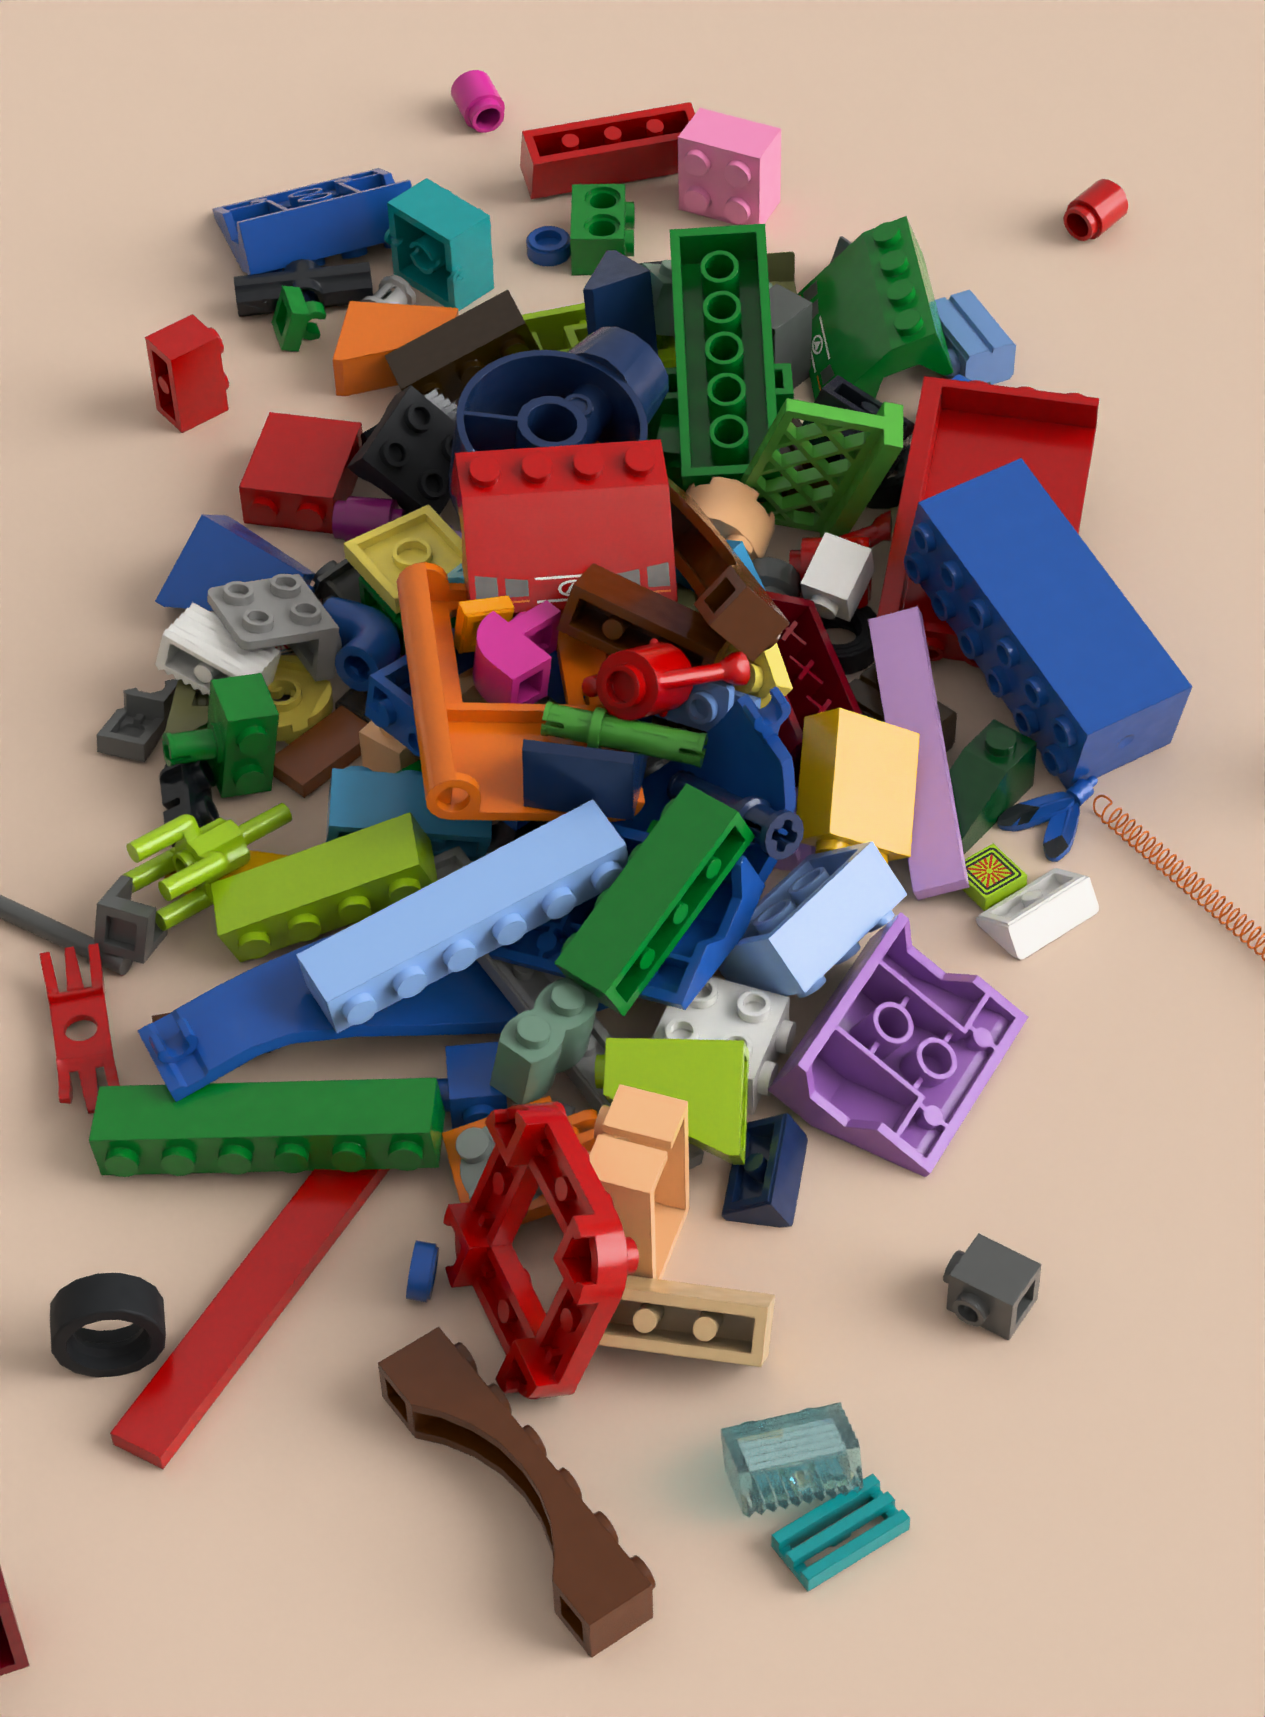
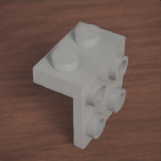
M278 574L272 578L249 582L233 581L208 590L207 602L241 649L257 650L289 644L315 682L334 678L335 657L342 648L339 627L300 574Z

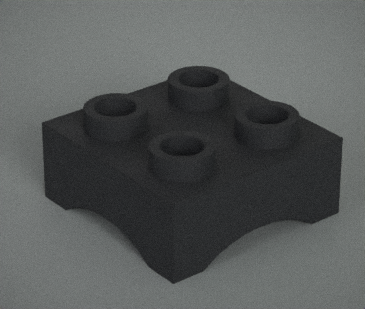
M410 385L394 396L380 422L355 454L347 468L359 478L382 490L392 499H396L398 505L405 509L406 514L429 504L440 515L451 498L449 493V469L455 421Z

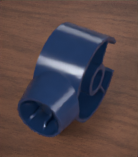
M601 327L567 352L556 350L519 352L499 358L477 372L462 391L456 411L449 469V493L458 516L457 498L451 492L455 453L595 444L597 441L600 443L647 440L648 424L669 391L666 369L662 360L650 345L634 333L619 327Z

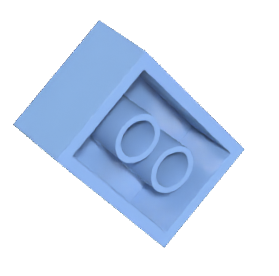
M873 841L808 855L758 902L745 935L718 969L727 981L784 996L797 995L799 998L807 997L825 984L826 978L824 974L834 965L847 961L860 950L861 946L858 942L868 932H873L883 927L894 917L892 909L907 893Z

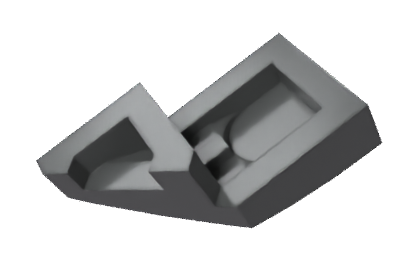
M167 680L163 690L152 693L138 691L137 688L123 690L124 708L117 709L96 735L97 752L145 762L166 729L178 680Z

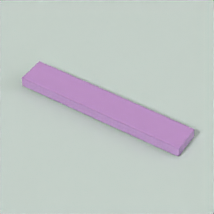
M918 606L868 619L885 723L920 734L911 856L907 858L913 893L917 900L969 888L922 613Z

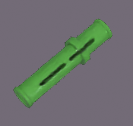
M551 701L546 703L542 720L546 721V724L542 723L541 725L542 736H553L587 743V747L601 749V747L647 755L695 765L698 768H701L706 754L704 745L708 743V733H697L638 720H622L613 715H608L606 708L596 707L594 711L555 704Z

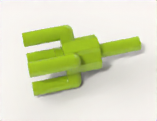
M280 803L239 826L232 819L224 820L220 817L199 828L196 819L192 815L183 814L126 845L129 856L134 862L138 863L176 843L175 847L123 875L133 878L132 893L176 870L177 873L158 882L159 891L167 901H171L185 892L196 888V890L156 911L155 922L162 931H166L213 905L211 883L219 881L221 877L247 864L250 860V851L247 845L291 822L292 814L284 803Z

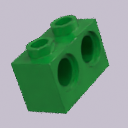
M572 184L570 229L572 275H592L607 250H616L626 257L634 256L635 206L634 202H626L625 184Z

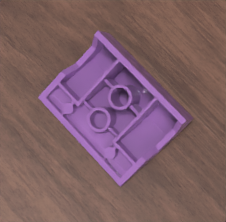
M900 912L869 939L768 1088V1091L811 1126L926 1177L934 1169L1028 1019V1016L978 975L945 973L912 945L909 918Z

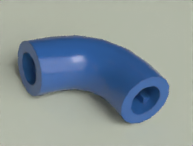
M332 596L326 600L323 606L339 627L342 648L335 657L336 671L341 680L350 688L357 691H368L370 675L393 663L400 657L401 644L397 626L377 608Z

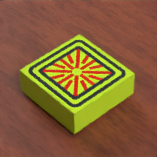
M994 843L965 859L969 888L962 890L984 911L1027 885V874Z

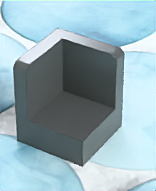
M121 875L97 903L94 944H99L101 952L144 964L167 936L168 930L162 931L156 924V907L131 901L133 878Z

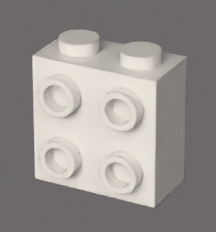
M711 977L686 1010L667 1005L652 1039L744 1040L749 1050L747 1114L753 1115L762 1094L766 1096L771 1095L768 1088L778 1075L779 1066L776 1061L780 1053L788 1054L795 1038L796 1022L789 1020L790 997Z

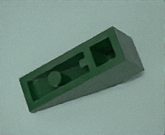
M995 719L962 750L949 770L964 854L997 822L999 816L1012 807L1034 783L1037 742Z

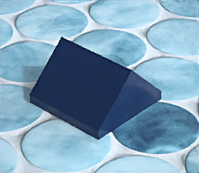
M607 250L583 289L588 335L601 327H619L637 335L649 344L658 355L650 270L616 250Z
M524 739L522 748L524 806L569 812L593 799L606 817L633 821L648 756L630 752Z

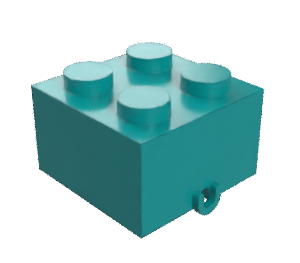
M428 178L387 202L389 229L385 233L384 241L391 245L394 275L402 277L412 287L444 307L458 308L459 311L494 289L490 215Z

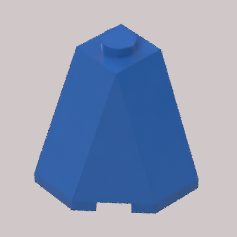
M202 514L155 602L163 607L184 609L189 608L193 602L208 611H214L207 602L208 590L210 588L223 586L233 581L249 582L268 579L278 574H300L314 593L315 588L310 586V583L315 573L227 515Z

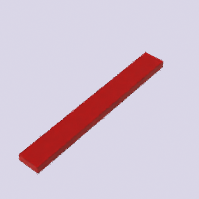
M314 1169L110 1432L113 1445L164 1469L390 1169H368L356 1172Z

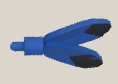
M1093 775L1086 780L1080 778L1065 792H1055L1018 803L1008 808L997 819L998 827L1005 831H1020L1049 821L1044 835L1043 849L1049 861H1059L1070 851L1073 845L1079 822L1080 806L1094 794L1093 787L1098 783V779Z

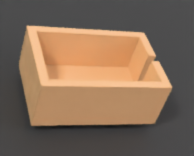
M620 1084L611 1106L602 1105L599 1110L594 1127V1139L596 1141L591 1152H587L605 1191L612 1197L625 1237H631L638 1248V1267L633 1274L627 1275L662 1279L690 1208L688 1101Z

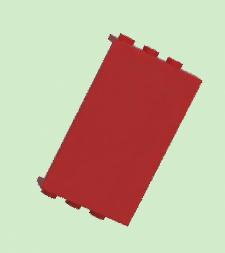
M924 376L877 617L918 606L923 617L930 661H938L942 658L965 661L967 664L979 668L974 659H969L964 655L956 633L946 621H941L936 616L931 605V599L919 583L915 584L909 578L905 570L904 557L918 502L1022 458L1079 534L1097 428L1099 398L1086 397L1080 393L1063 394L1039 391L1026 386L1015 388L991 385L979 380L967 382Z

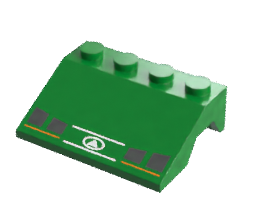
M907 216L882 223L876 228L863 232L797 294L812 302V344L809 376L815 400L821 388L837 375L876 398L884 377L916 365L924 366L944 376L954 373L925 259Z

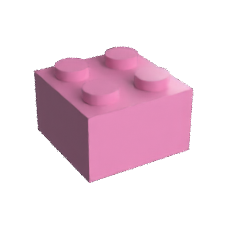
M699 108L678 136L679 210L735 225L765 224L780 202L781 128Z

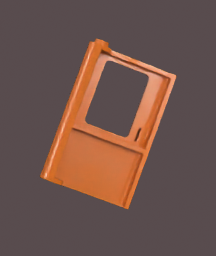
M421 562L406 567L399 574L396 582L427 809L436 817L447 820L552 821L567 813L524 806L523 740L587 747V743L553 736H542L541 725L542 723L546 724V721L542 720L546 704L463 702L450 619L457 616L458 602L467 601L465 583H449L448 575L444 569L433 563ZM559 631L556 651L566 704L559 705L594 711L596 707L605 708L598 696L588 697L584 694L582 682L586 677L596 675L602 662L610 655ZM601 747V749H606V750L622 751V750H617V749H612V748H607V747ZM642 786L634 816L642 810L645 804ZM607 817L610 822L625 821L624 819Z

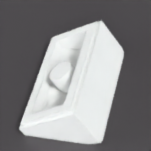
M1054 868L976 917L978 926L1010 955L1022 960L1097 914L1099 905L1090 877Z

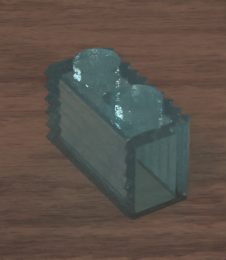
M841 1402L817 1408H806L799 1412L763 1420L747 1421L740 1425L720 1430L725 1471L742 1513L749 1518L754 1512L762 1515L766 1509L772 1512L779 1506L787 1509L791 1503L798 1507L802 1501L810 1504L815 1498L823 1501L827 1495L835 1498L840 1492L846 1496L851 1490L859 1493L863 1488L858 1438H856L855 1432L852 1430L851 1424H849L848 1416L846 1417Z

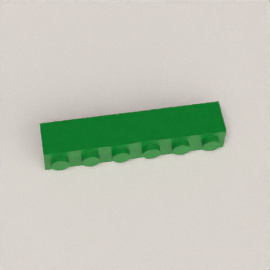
M437 1078L210 1083L175 1102L166 1084L99 1086L89 1143L101 1175H115L118 1177L143 1174L185 1176L191 1173H229L240 1175L247 1172L278 1171L300 1173L303 1171H313L314 1169H331L344 1172L368 1169L412 1171L418 1168H439L445 1109Z

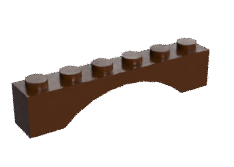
M668 478L675 567L697 594L698 600L694 605L708 625L736 649L743 652L749 660L754 662L763 651L770 649L777 643L782 631L790 622L695 500Z
M437 1327L378 1362L382 1397L415 1438L443 1444L475 1457L501 1474L526 1499L541 1522L553 1553L552 1584L554 1611L591 1658L653 1618L652 1590L656 1587V1584L647 1565L637 1555L630 1558L618 1544L617 1533L609 1519L601 1511L592 1513L583 1502L581 1490L572 1474L564 1467L559 1470L554 1467L546 1457L545 1446L537 1432L530 1425L521 1427L511 1415V1406L503 1391L495 1383L487 1385L477 1373V1366L471 1353L461 1342L453 1344L440 1327Z

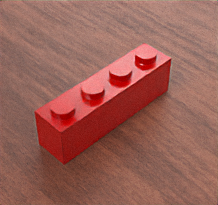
M691 102L522 131L520 168L531 199L572 192V184H620L677 174L678 136L695 115Z

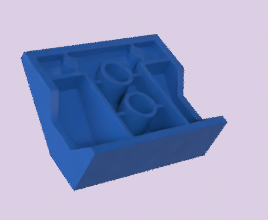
M376 168L213 208L212 210L215 220L243 272L248 275L281 272L282 268H285L292 261L299 259L311 260L317 265L322 266L326 264L325 257L341 254L342 259L356 258L366 255L368 253L367 247L381 243L384 244V248H391V245L384 241L385 233L389 229L387 202L410 189L412 185L410 180L395 183L390 172Z
M612 824L626 843L628 857L632 850L638 844L643 843L649 835L648 832ZM742 855L638 998L686 1010L745 935L765 887V884L745 856ZM600 894L574 907L564 917L551 919L525 933L517 942L503 945L488 954L495 960L566 978L554 962L560 956L565 941L579 930L593 911Z

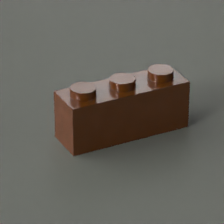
M594 563L573 584L556 629L609 655L625 649L647 645L652 638H656L659 642L671 643L681 649L689 659L692 667L720 662L725 657L730 644L708 625L699 612Z

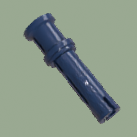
M680 770L670 778L667 785V795L670 800L676 798L687 783L737 810L755 836L750 845H760L766 855L776 860H782L791 856L799 848L804 833L803 821L799 815L789 810L776 811L767 800L757 795L744 798L737 796L720 786L695 776L690 771ZM783 828L787 830L788 834L784 835L775 829Z

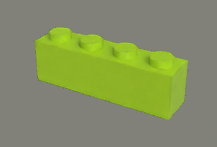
M411 812L211 883L217 935L241 963L250 959L262 958L272 951L301 941L313 940L320 934L337 928L356 924L438 880L431 840Z

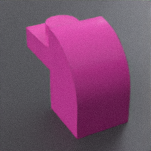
M546 600L527 612L524 611L517 614L509 622L495 611L489 613L481 621L476 635L473 682L479 694L487 702L534 704L547 696L552 657L549 654L556 651L559 631L556 629L561 617V611Z

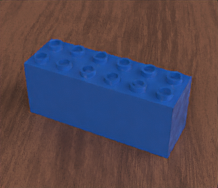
M1022 458L918 502L904 557L905 570L909 578L915 584L919 583L931 599V605L936 616L941 621H946L953 629L964 655L969 659H974L984 673L986 683L992 694L997 698L1001 697L1012 712L1015 725L1020 733L1027 737L1029 736V738L1037 742V749L1041 753L1043 764L1051 775L1057 776L1065 788L1068 789L1080 778L1086 780L1092 775L1098 778L1171 743L1192 690V685Z

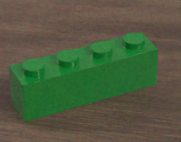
M686 783L677 797L666 804L661 813L660 820L644 842L638 844L632 850L627 865L613 884L599 895L593 911L579 930L565 941L560 956L554 962L565 977L570 978L597 996L600 1003L624 1017L755 838L740 813Z

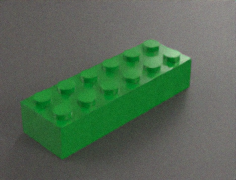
M765 224L669 229L681 474L684 492L693 483L695 487L710 484L712 477H724L740 481L777 416ZM777 471L762 476L769 480L780 477L781 473ZM764 497L757 498L758 502H767Z

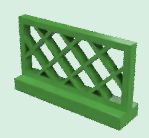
M786 398L740 482L755 489L759 493L758 498L764 497L767 502L760 504L765 508L767 514L771 511L773 512L775 525L819 532L820 537H823L825 532L835 536L849 533L903 449V405L883 402L877 414L874 415ZM795 418L814 423L796 428L791 421ZM848 429L864 431L846 437L841 433V431ZM827 436L830 439L828 442L812 445L808 441ZM790 445H795L799 449L780 454L777 450ZM843 454L846 459L831 463L825 460V458ZM809 462L814 466L813 468L798 472L793 468ZM777 471L783 475L769 480L762 476ZM823 480H827L830 485L815 489L809 485ZM794 488L799 492L785 497L779 494V492ZM811 505L816 511L815 513H808L795 509Z

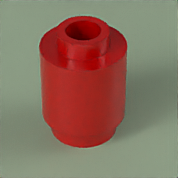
M1108 179L1096 181L1069 203L1063 217L1067 231L1071 236L1080 241L1098 238L1126 215L1128 211L1126 194L1113 181Z

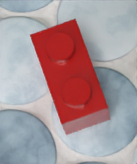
M192 314L145 337L156 408L181 433L229 410L226 390L229 388V381L223 370L221 353L224 352V345L214 328H208Z

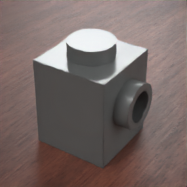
M978 1233L966 1252L956 1251L946 1267L943 1281L948 1284L946 1309L955 1313L959 1319L971 1326H981L1010 1340L1038 1299L1042 1264Z

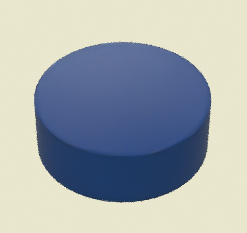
M543 226L533 230L527 236V256L530 261L537 265H560L571 256L570 235L559 227Z
M416 1240L410 1264L406 1299L427 1302L431 1299L439 1257V1247H437V1244Z

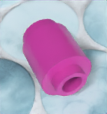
M471 70L463 73L454 81L451 87V96L466 124L481 133L497 129L504 120L505 105L488 74L481 70Z

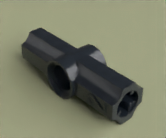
M299 259L289 263L281 272L234 277L239 317L274 313L282 286L300 287L305 302H320L323 304L324 309L325 307L349 305V301H361L366 296H373L369 262L320 267L311 260Z

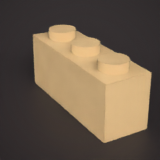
M627 1275L622 1298L598 1345L762 1367L769 1354L775 1294Z

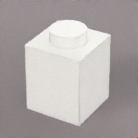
M825 532L800 583L803 598L814 601L820 617L825 619L838 617L849 622L851 621L874 573L872 549Z

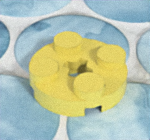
M280 655L274 681L268 686V690L279 713L276 741H285L287 744H290L331 714L334 704L330 680L315 682L297 656ZM284 694L291 697L286 701H274L275 699H281Z

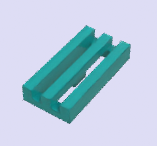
M871 1474L771 1535V1547L808 1592L908 1531L910 1528V1517L903 1509L900 1511L896 1509L895 1499L888 1491L883 1493L880 1490V1481L874 1474ZM880 1515L884 1518V1521L809 1567L804 1564L805 1561L829 1546L834 1547L851 1536L852 1532Z

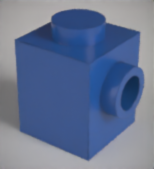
M499 1042L445 1046L448 1078H440L437 1081L445 1112L451 1113L452 1129L486 1118L493 1110L507 1109L506 1095L490 1085Z

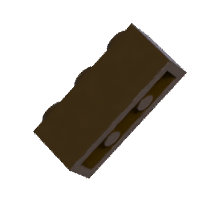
M506 290L385 355V358L401 391L411 385L424 396L436 389L438 394L442 393L445 399L449 398L450 402H453L460 398L462 391L471 378L488 364L511 354L540 349L509 290Z

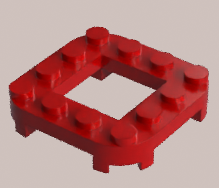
M558 1101L512 1105L507 1109L493 1110L485 1121L495 1146L470 1201L448 1204L443 1223L447 1226H452L455 1232L456 1261L454 1265L446 1266L445 1270L451 1288L473 1286L506 1354L495 1378L505 1394L519 1393L527 1399L572 1395L575 1393L577 1385L617 1309L625 1289L627 1274H633L638 1267V1248L631 1237H625L612 1197L605 1191L590 1162L587 1150L581 1145L567 1119L564 1106ZM538 1187H540L564 1234L553 1257L563 1277V1281L547 1313H545L532 1287L529 1272L523 1268L512 1246V1242L528 1213L529 1206Z

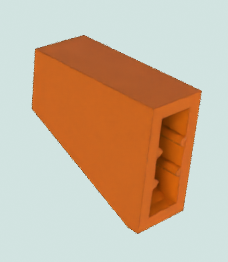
M349 301L333 356L336 396H350L397 386L398 383L385 355L459 316V309Z

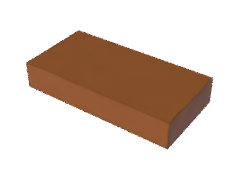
M341 705L275 754L273 776L305 798L331 778L332 768L344 769L361 756L359 731L368 723Z

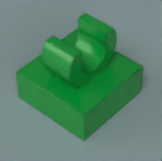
M282 286L271 323L281 350L299 352L303 338L306 340L319 339L321 334L317 323L308 321L312 319L325 320L327 316L323 304L320 302H305L300 287Z

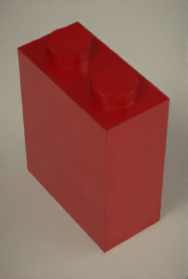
M269 412L239 485L244 523L333 534L332 517L334 505L337 500L346 501L349 496H352L358 480V476L350 471L347 466L362 447V423Z

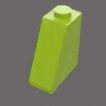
M606 1038L605 1054H597L595 1059V1086L597 1089H603V1095L610 1104L620 1084L688 1101L689 1143L733 1165H745L749 1050L744 1040Z

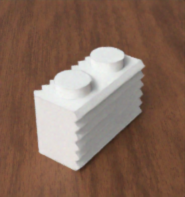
M192 602L191 606L187 607L184 613H181L179 619L176 618L174 624L171 623L170 627L165 629L155 665L158 670L164 669L167 675L173 674L176 680L182 679L185 685L191 684L193 690L199 689L202 695L208 694L210 696V683L212 679L262 673L268 687L274 681L282 651L275 647L257 650L241 649L215 612H210Z

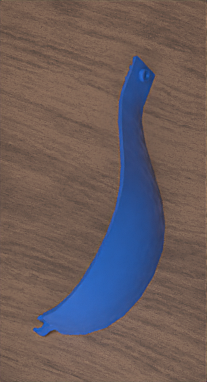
M774 687L770 689L771 701L761 709L756 706L748 694L737 699L724 718L707 732L708 743L704 745L706 754L701 768L675 761L668 762L643 779L642 788L645 804L642 810L634 816L633 821L625 820L610 823L646 832L652 820H660L664 807L671 801L667 795V785L670 778L680 770L690 771L695 776L720 786L742 798L757 795L767 800L776 811L789 810L794 813L796 793L793 760L778 736L781 724L791 713V705L779 688ZM783 828L775 829L784 835L788 834L787 830ZM758 844L749 845L742 854L748 859L758 876L765 883L778 860L766 855ZM332 934L256 966L214 987L175 1009L170 1014L137 1031L175 1102L253 1058L290 1044L350 1037L500 1034L505 1025L518 1015V1012L478 961L475 960L468 968L452 972L427 985L417 995L403 998L378 1011L368 1021L359 1025H352L336 1033L306 986L296 955L335 935ZM599 1002L597 1012L609 1007Z

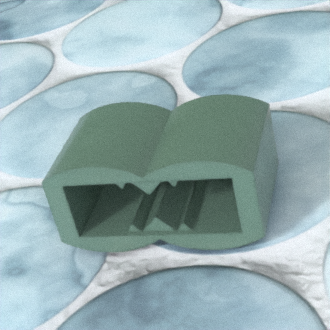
M568 977L554 981L545 987L538 995L533 1009L516 1015L503 1028L499 1038L490 1085L517 1104H527L542 1098L553 1085L556 1073L572 1068L585 1055L591 1037L599 998Z

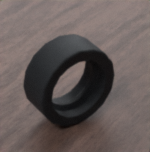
M97 1273L76 1279L61 1288L50 1303L51 1352L60 1365L77 1374L92 1377H113L139 1371L154 1362L165 1348L164 1299L156 1286L141 1277L133 1275ZM102 1320H122L133 1323L116 1330L96 1331L82 1328L87 1324Z

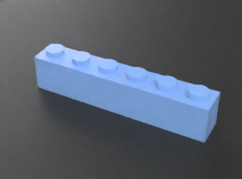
M592 799L296 954L306 986L336 1033L352 1025L362 1024L371 1019L378 1011L403 998L417 995L427 985L452 972L468 968L476 959L503 945L517 942L525 933L551 919L564 917L574 907L602 893L613 884L627 865L629 857L626 843Z

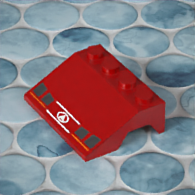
M661 439L455 453L451 492L457 498L462 532V567L467 601L509 595L514 605V618L517 614L524 611L527 612L547 600L559 609L562 614L573 584L594 563L678 602L669 483Z

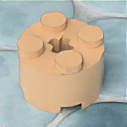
M712 477L710 484L695 487L693 483L688 487L685 493L695 500L725 540L743 541L751 560L763 558L775 531V516L772 511L767 514L765 508L757 501L759 493L755 489L738 480L724 477Z

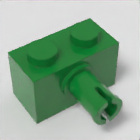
M262 673L212 679L210 683L207 728L163 734L164 741H162V747L167 766L172 767L176 764L207 760L213 771L221 798L272 791L279 713Z

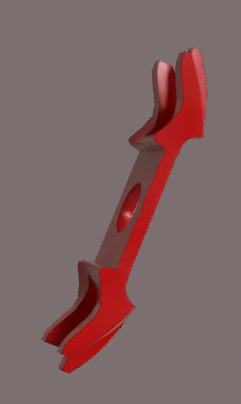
M98 943L88 945L92 987L87 988L83 986L74 946L65 948L67 991L59 992L50 952L39 953L53 1028L59 1081V1102L65 1104L72 1103L73 1086L70 1073L78 1071L88 1114L95 1111L99 1091L96 1068L104 1067L108 1086H120L112 1048ZM77 1021H91L97 1026L96 1033L83 1041H75L65 1035L67 1028Z

